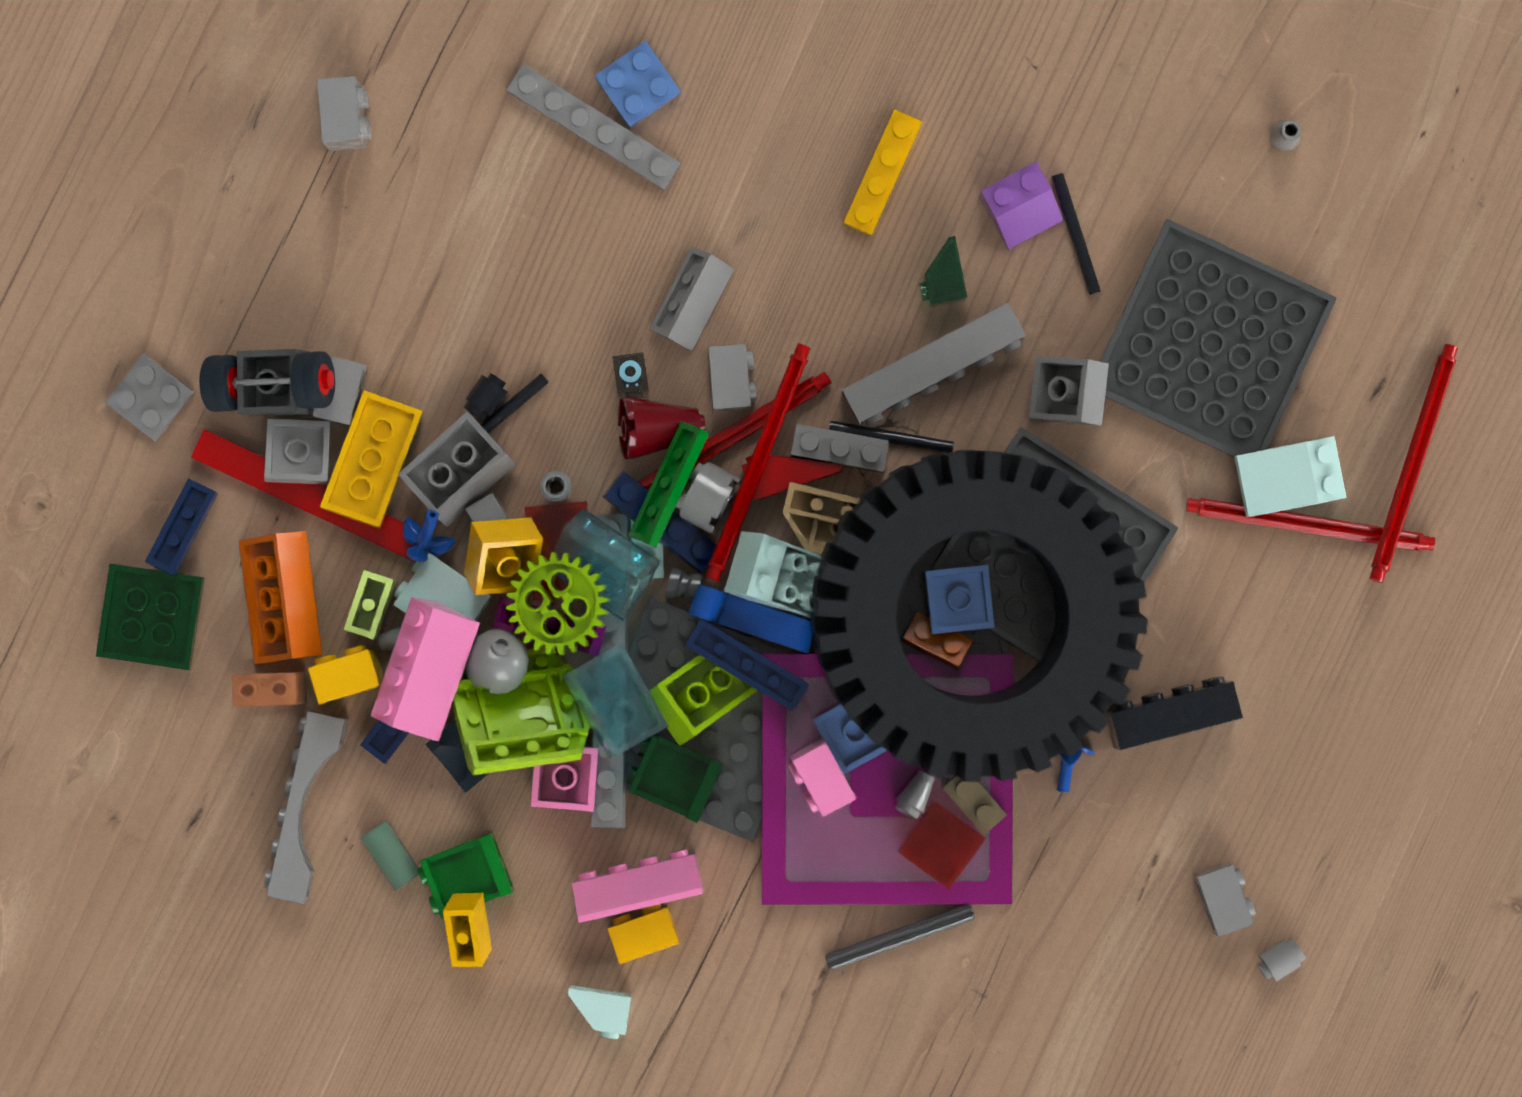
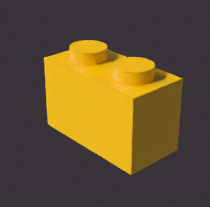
M453 893L443 909L452 967H482L492 950L484 894Z
M660 904L642 908L643 914L631 918L630 913L612 919L613 925L608 926L607 929L619 964L679 944L680 939L668 905L661 907Z

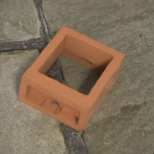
M306 672L232 675L233 707L307 703Z

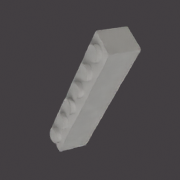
M1008 302L844 388L841 393L858 425L865 422L868 427L884 418L882 415L884 411L893 407L894 411L897 412L912 404L909 398L921 393L922 397H926L939 390L937 384L948 378L950 383L964 377L967 375L964 369L974 364L979 369L994 361L993 354L1004 350L1005 354L1021 347L1020 340L1026 335Z

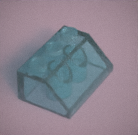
M584 508L564 526L554 550L559 557V561H561L564 553H570L571 563L576 557H581L582 563L580 567L583 568L587 564L593 565L589 574L600 573L602 575L596 583L597 585H607V588L600 592L601 597L610 598V601L602 603L601 607L622 621L628 616L650 584L660 562L659 559ZM565 573L557 575L569 584V578Z

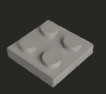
M143 353L105 403L151 439L157 441L195 392Z
M267 419L264 481L328 485L330 421Z

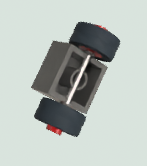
M299 349L237 351V357L234 355H212L207 357L201 366L199 377L200 393L205 407L213 412L237 410V414L248 416L311 414L312 408H325L332 403L335 393V371L330 356L323 351L308 352Z

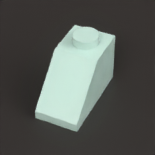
M575 985L569 986V997L593 1030L601 1031V1037L619 1039V1034H626L632 994Z

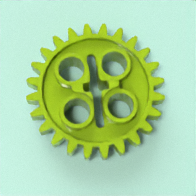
M551 552L549 562L544 555L538 556L539 565H536L533 561H528L527 565L530 571L526 572L519 569L517 572L522 580L510 582L517 588L516 593H507L509 598L514 599V604L506 606V609L515 611L516 614L509 619V622H519L520 624L514 631L515 634L526 633L523 640L524 644L535 640L534 650L539 651L543 645H546L545 650L548 655L552 654L555 647H557L559 655H565L566 646L569 647L572 653L577 652V642L584 647L589 646L586 636L589 635L590 637L597 638L598 634L594 627H605L606 624L599 617L600 615L609 614V611L601 608V604L610 601V598L601 597L600 592L607 588V585H597L596 583L602 575L600 573L589 574L593 567L592 564H587L583 568L580 567L582 563L581 557H576L571 563L570 553H564L561 561H559L556 552ZM560 573H565L569 578V585L563 591L559 590L555 585V578ZM542 580L547 582L555 598L564 599L561 607L575 623L573 628L570 627L564 613L560 609L552 608L555 600L542 586ZM534 591H539L543 596V603L537 609L533 608L529 602V597ZM577 599L584 600L587 605L586 613L581 617L573 612V604ZM552 617L558 618L561 623V629L555 635L551 634L547 629L548 620Z

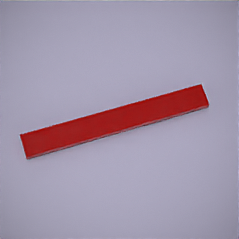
M205 429L203 430L191 458L416 563L406 554L407 549L415 545L405 541L403 536L404 522L385 514L381 528L378 529L322 509L320 505L327 486L323 484L265 482V457Z

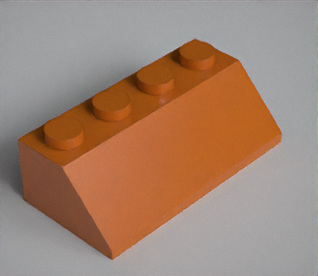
M306 531L276 533L240 540L239 548L254 664L322 655Z

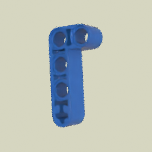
M701 584L697 586L688 613L805 653H809L815 635L811 621Z

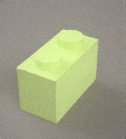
M363 570L343 630L378 640V635L398 580Z

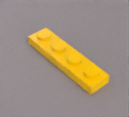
M894 109L843 222L844 225L872 236L919 132L922 121Z

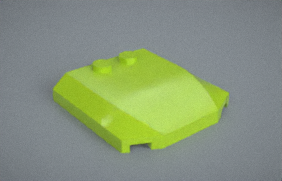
M542 647L539 651L527 649L529 663L526 675L519 687L508 693L493 694L489 693L487 688L482 686L476 687L467 677L464 668L452 702V708L467 767L473 775L581 760L590 721L576 671L569 663L565 664L556 655L557 650L555 648L552 654L549 655L546 654V647Z

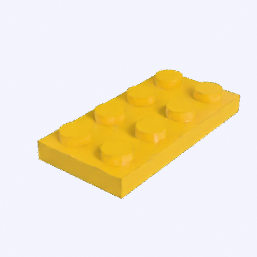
M363 390L320 507L380 529L400 477L398 473L403 469L423 411Z

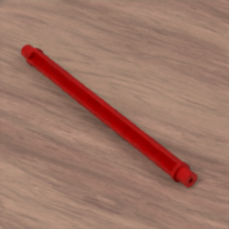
M798 343L794 354H791L789 357L791 359L711 561L708 562L710 566L705 576L706 578L719 582L722 572L726 571V564L805 364L807 365L808 363L807 357L811 348Z
M1444 344L1441 355H1438L1375 556L1371 563L1372 571L1369 579L1372 581L1383 583L1386 572L1390 570L1403 524L1454 365L1457 361L1455 356L1458 348L1454 345Z
M826 372L821 373L815 378L812 376L797 385L786 413L822 392L823 388L832 384ZM774 400L707 439L693 469L698 463L703 464L763 428ZM659 469L637 482L649 491Z
M1187 498L1185 509L1186 512L1197 513V516L1373 544L1379 543L1384 528L1286 511L1246 518L1244 505L1205 498H1200V500ZM1402 530L1396 547L1421 551V549L1433 551L1435 537L1424 536L1420 532Z

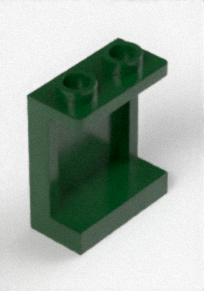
M653 734L652 739L645 737L638 755L643 757L639 768L632 767L625 783L631 786L628 793L640 796L698 823L723 763L682 745L679 746L677 743L659 735Z

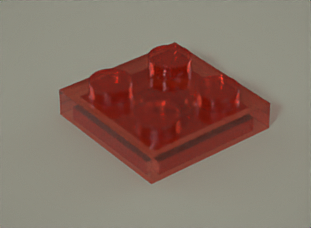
M934 800L897 852L947 889H950L986 838Z

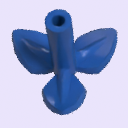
M427 511L422 528L411 518L407 517L405 519L403 536L406 542L415 545L408 548L406 554L414 561H427L426 551L436 556L444 554L455 543V539L451 537L437 536L432 538L439 517L436 511Z
M1083 743L1081 744L1084 747L1072 756L1060 753L1061 764L1057 790L1060 792H1069L1072 769L1080 759L1082 752L1092 756L1095 754L1091 748Z

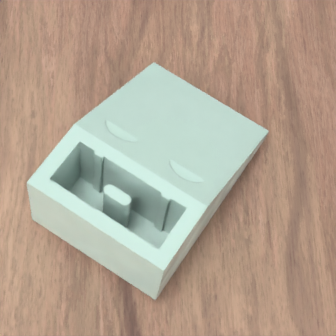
M741 531L724 592L811 619V612H814L815 596L812 593L814 577L819 576L822 567L821 555L766 534Z

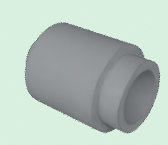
M1291 938L1288 941H1280L1259 955L1261 962L1257 966L1267 980L1273 978L1275 982H1278L1299 968L1301 962L1306 957L1295 940Z

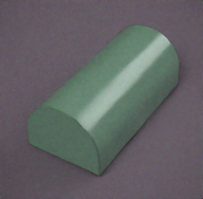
M385 821L360 838L394 890H397L419 875L418 866L388 821Z

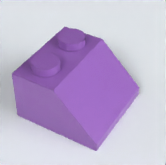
M1037 161L981 190L979 194L1008 250L1063 221L1052 189Z

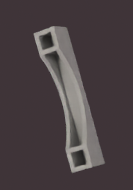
M308 711L307 717H301L298 734L302 735L300 747L295 746L291 765L296 766L293 778L288 777L284 792L285 796H289L287 807L281 808L277 825L282 827L279 839H274L271 849V857H275L273 870H267L264 880V887L268 888L267 896L301 904L308 902L314 869L308 859L303 842V807L308 790L317 773L331 757L342 749L348 718L316 711Z

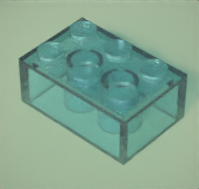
M622 643L562 676L608 759L619 755L668 727L667 722Z

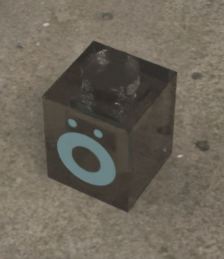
M644 352L612 356L617 394L619 396L625 395V398H644L643 393L650 392Z

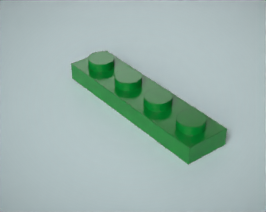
M680 422L628 536L657 548L709 435L707 431Z

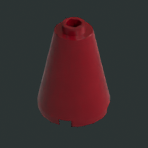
M633 397L620 399L618 426H621L622 436H619V442L623 458L635 459L668 449L680 422L705 430L704 415H699L697 408Z

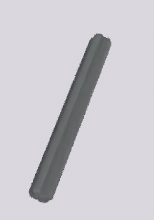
M965 904L828 953L825 959L829 969L836 970L973 921L975 915L971 905Z

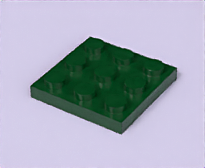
M110 564L96 657L191 670L205 577L178 573L174 577L163 571Z

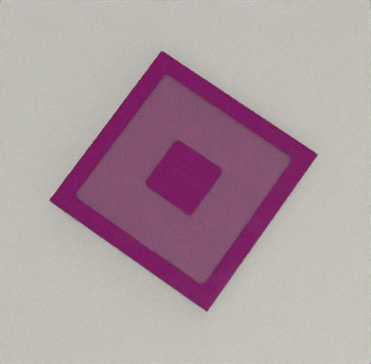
M763 653L764 657L809 683V686L793 711L762 693V905L1012 904L1013 779L1001 781L993 776L981 777V782L979 783L1007 815L985 835L979 832L942 788L955 775L945 774V777L942 778L929 774L935 780L932 784L924 814H920L917 820L898 811L895 808L898 802L896 798L917 774L918 770L927 772L912 763L907 765L888 751L844 774L857 799L824 817L819 810L813 813L803 795L804 792L808 791L804 782L798 785L788 765L793 763L790 755L822 738L812 718L838 705L840 702L834 696L827 683L828 679L819 664L816 653ZM904 654L909 664L923 681L949 693L971 696L1000 691L1014 684V654H966L958 670L927 654Z

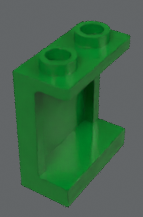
M493 832L420 860L421 867L417 868L423 885L429 884L433 896L429 897V902L435 915L440 914L441 919H444L443 909L453 893H483L484 901L488 902L515 891Z

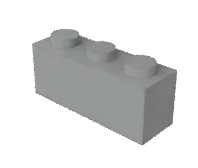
M796 424L791 457L841 464V466L883 473L889 441Z

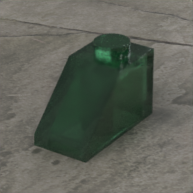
M955 236L948 238L924 274V282L919 283L922 301L928 300L929 308L967 299Z

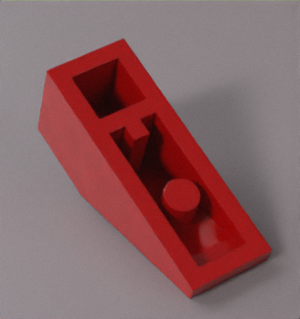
M770 455L752 499L756 502L788 490L789 482L805 485L843 471L841 464ZM752 456L745 458L747 464L741 465L744 475Z

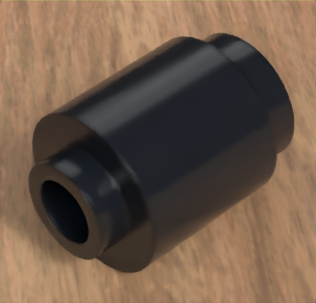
M492 373L488 377L481 375L466 397L467 403L464 408L485 421L488 415H493L508 391L503 389L506 383Z

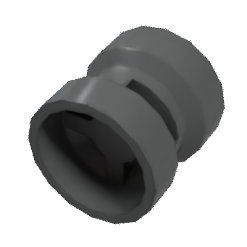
M673 567L665 597L672 599L684 597L686 603L692 604L697 586L701 584L703 575L693 573L687 576L682 569Z

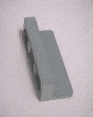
M691 246L649 330L692 351L734 271L733 267L712 254Z

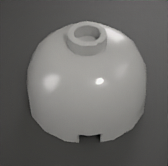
M502 629L488 630L474 639L465 665L466 675L473 685L478 688L479 686L487 688L489 693H508L518 688L526 675L529 663L527 649L519 637L510 631Z

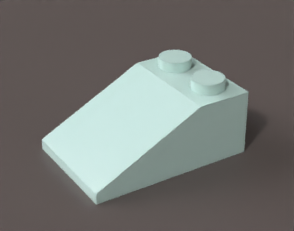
M1335 436L1234 456L1246 518L1347 498Z

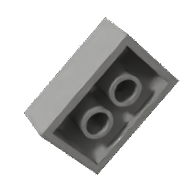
M467 411L398 475L429 510H434L439 514L438 520L448 527L466 511L465 508L475 503L508 473L516 463Z

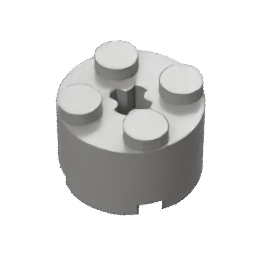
M707 462L705 465L698 463L690 478L693 480V483L688 492L684 490L681 493L676 507L679 508L680 518L715 535L718 531L714 526L716 523L722 526L728 518L737 495L734 489L736 485H741L743 479L710 462Z

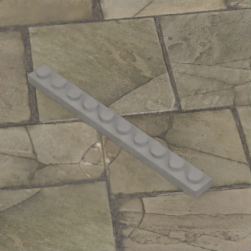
M597 514L596 574L600 573L602 575L596 583L597 585H607V588L600 592L601 597L610 598V601L601 604V608L609 611V614L600 615L599 617L607 626L599 655H594L593 748H599L592 828H625L630 538L628 536L630 533V518L625 514Z

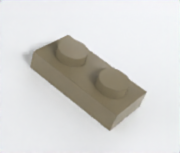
M954 776L942 786L982 835H985L1007 816L979 782H966Z

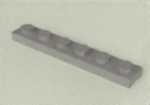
M524 64L507 88V92L664 191L681 166V163Z

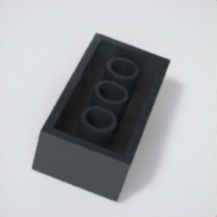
M1217 676L1202 680V687L1194 688L1193 685L1187 684L1172 688L1171 695L1163 696V693L1156 692L1141 696V703L1133 704L1132 701L1125 700L1123 704H1111L1112 710L1106 711L1105 715L1110 720L1108 728L1114 748L1124 750L1242 719L1243 715L1234 681H1226L1224 677Z

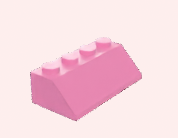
M411 597L370 716L393 728L439 741L480 623L436 601Z
M683 849L669 853L670 859L658 861L657 856L638 860L640 866L628 869L627 864L624 863L608 867L609 873L597 876L596 870L578 874L579 880L572 883L578 922H586L703 894L704 888L696 854H688V850Z

